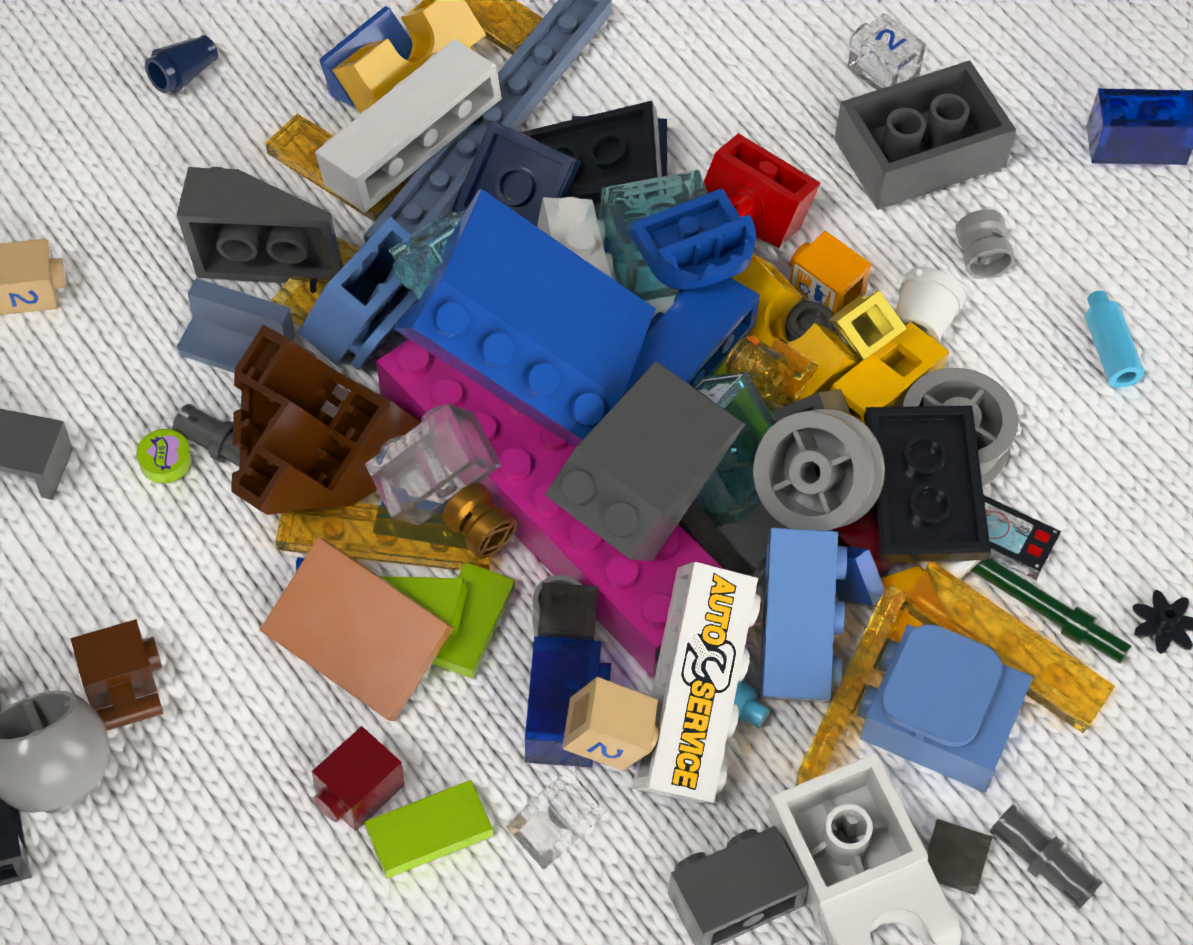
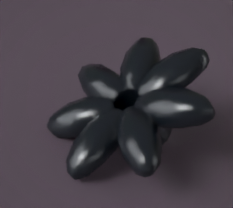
M1155 590L1152 594L1153 607L1139 603L1133 605V612L1139 618L1145 620V622L1135 628L1134 635L1136 637L1146 638L1156 634L1155 646L1159 654L1166 652L1171 639L1178 647L1184 650L1192 649L1193 643L1185 631H1193V617L1183 616L1189 605L1188 598L1181 597L1172 604H1169L1164 594L1159 590Z

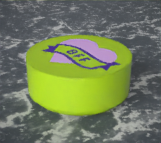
M159 429L150 432L142 438L137 447L136 456L140 470L150 481L171 483L182 478L190 469L192 456L188 441L181 433L175 430Z

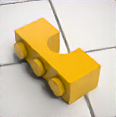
M422 0L400 17L408 29L412 40V49L407 60L397 53L389 39H383L365 44L332 70L360 114L365 109L370 108L391 91L398 82L407 78L453 39L474 50L472 45L486 34L465 0Z
M753 254L749 267L745 271L731 277L760 294L756 325L747 334L746 339L750 336L757 337L768 345L769 349L772 348V350L774 349L784 356L791 368L785 366L750 340L748 341L753 347L749 350V353L764 369L769 372L774 369L784 380L780 388L793 402L818 392L831 390V386L861 362L860 358L835 331L817 323H814L800 338L789 342L785 332L786 319L789 312L803 296L772 263Z

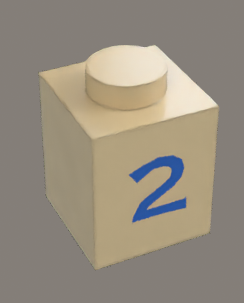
M38 239L0 243V315L58 309V289L66 288V275L63 259L53 257L49 240Z
M596 677L570 697L562 749L624 771L642 757L649 755L656 745L659 736V725L655 722L658 699Z

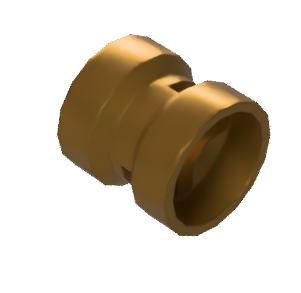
M480 482L472 483L457 492L448 501L442 512V520L453 532L462 533L466 537L465 543L467 548L479 559L487 558L503 548L510 541L518 526L517 520L506 509L497 508L494 505L493 494Z

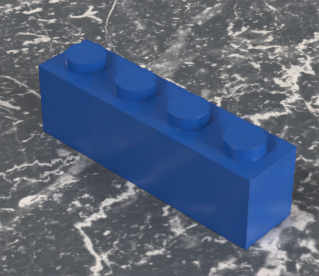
M731 277L701 288L679 289L673 305L666 313L658 312L652 318L623 396L655 361L660 362L693 387H696L702 380L710 379L756 325L760 294ZM703 381L696 389L701 390L708 381Z

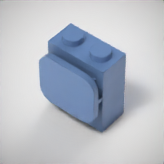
M390 216L328 282L298 333L336 366L350 351L353 352L356 356L351 365L359 371L396 331L394 328L399 320L421 298L419 291L395 253L396 250L415 239V237ZM417 240L399 252L412 276L418 270L417 263L422 264L430 250ZM421 279L417 284L422 293H424L425 290Z
M907 624L900 642L889 639L877 668V670L885 673L879 689L869 685L862 698L856 716L865 719L860 739L985 793L1033 676L1002 664L997 653L988 646L937 625H922L916 628Z

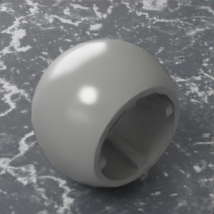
M56 690L23 698L1 710L0 799L9 806L30 813H58L81 803L88 796L89 792L102 780L109 762L110 746L106 727L95 709L83 698L73 693Z

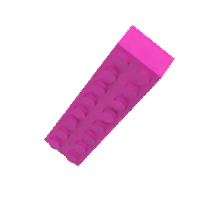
M410 339L378 359L377 370L380 395L391 400L431 429L424 441L467 486L480 482L493 494L494 505L497 508L506 509L517 520L518 526L514 535L554 576H570L582 584L586 589L588 597L587 610L654 678L677 567L698 562L723 568L679 524L675 527L653 561L630 560L544 495L577 446L570 445Z

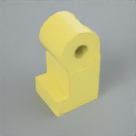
M880 290L875 291L869 297L866 294L861 295L829 319L849 348L859 358L864 360L907 329Z

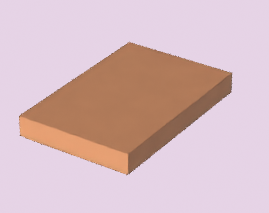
M318 537L263 623L260 631L388 721H395L453 631L454 626L326 539Z

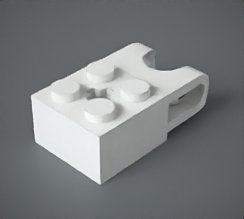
M877 752L770 797L767 818L771 826H776L809 885L805 899L827 945H872L870 933L880 925L899 923L911 928L923 945H960L961 930L955 915L927 861L929 856ZM842 830L846 837L856 835V842L851 844L841 842L836 838L837 831Z

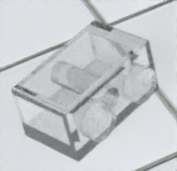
M449 403L437 406L426 412L422 416L420 424L405 435L388 440L380 448V453L365 463L391 517L417 525L422 524L443 509L448 501L461 489L472 483L480 482L502 466L475 413Z

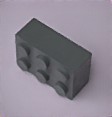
M971 60L841 101L834 140L874 206L879 210L1006 167L1016 128Z

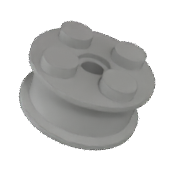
M944 368L922 376L908 390L902 407L972 405L982 485L985 486L992 482L1004 469L1010 454V447L1018 430V413L1013 399L997 381L975 370Z
M834 409L794 413L779 420L766 432L760 441L753 464L754 484L760 501L772 517L790 529L829 531L857 521L877 501L885 476L883 453L872 431L856 417ZM816 464L820 468V477H818L815 472Z

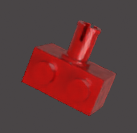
M737 133L715 152L697 197L722 188L740 217L748 214L751 216L756 230V237L780 248L801 228L821 183Z

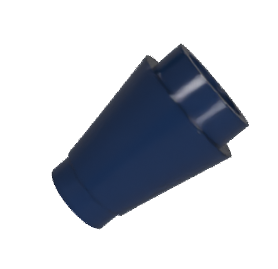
M206 35L154 49L151 57L146 59V74L152 85L161 93H168L169 91L177 93L212 62L218 59V51L214 42Z

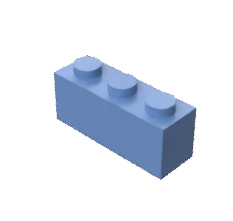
M771 528L767 533L759 699L826 703L831 700V690L840 691L842 658L833 657L834 635H842L844 629L845 605L844 602L835 601L836 579L845 580L847 547L838 546V532Z

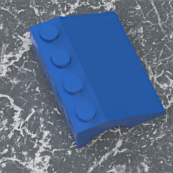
M480 189L445 244L443 261L420 300L399 320L394 329L570 445L578 446L623 397L656 308L483 189Z

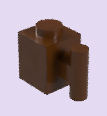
M137 619L70 638L89 704L97 710L96 712L105 724L106 731L164 714L152 671L162 669L163 667L154 636L143 639Z

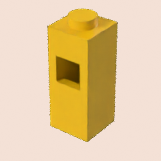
M909 322L905 325L906 330L868 358L863 359L831 386V390L841 389L850 414L864 423L866 407H902L908 390L918 379L935 370L944 369L950 351L939 344L934 337L927 335L912 322Z

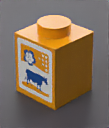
M825 230L811 244L804 242L794 252L789 263L790 267H792L790 283L803 296L802 300L805 302L821 303L836 314L850 302L866 294L872 264Z

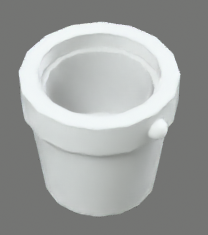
M931 267L913 268L905 274L901 282L895 313L904 325L912 322L927 335L934 337L940 342L953 319L960 314L966 294L963 286L957 279L944 271Z

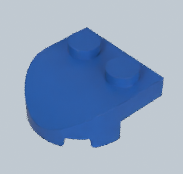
M721 188L632 222L630 224L629 236L654 276L661 283L671 288L687 290L705 287L745 271L751 263L756 230L751 216L748 214L740 217Z

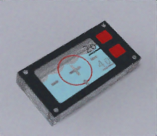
M984 495L991 548L989 558L1037 581L1059 539L1061 531Z

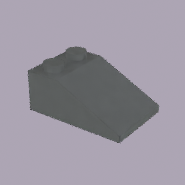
M188 167L176 216L197 278L310 283L311 278L318 279L317 283L328 284L343 268L331 213L239 169Z
M655 361L574 449L544 495L630 560L653 561L737 438L745 423L660 362Z

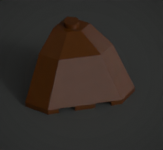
M262 325L235 367L234 386L241 390V408L233 412L232 446L240 451L239 470L232 473L231 492L266 515L355 505L403 474L412 458L418 453L421 444L431 429L391 400L332 369L291 339Z

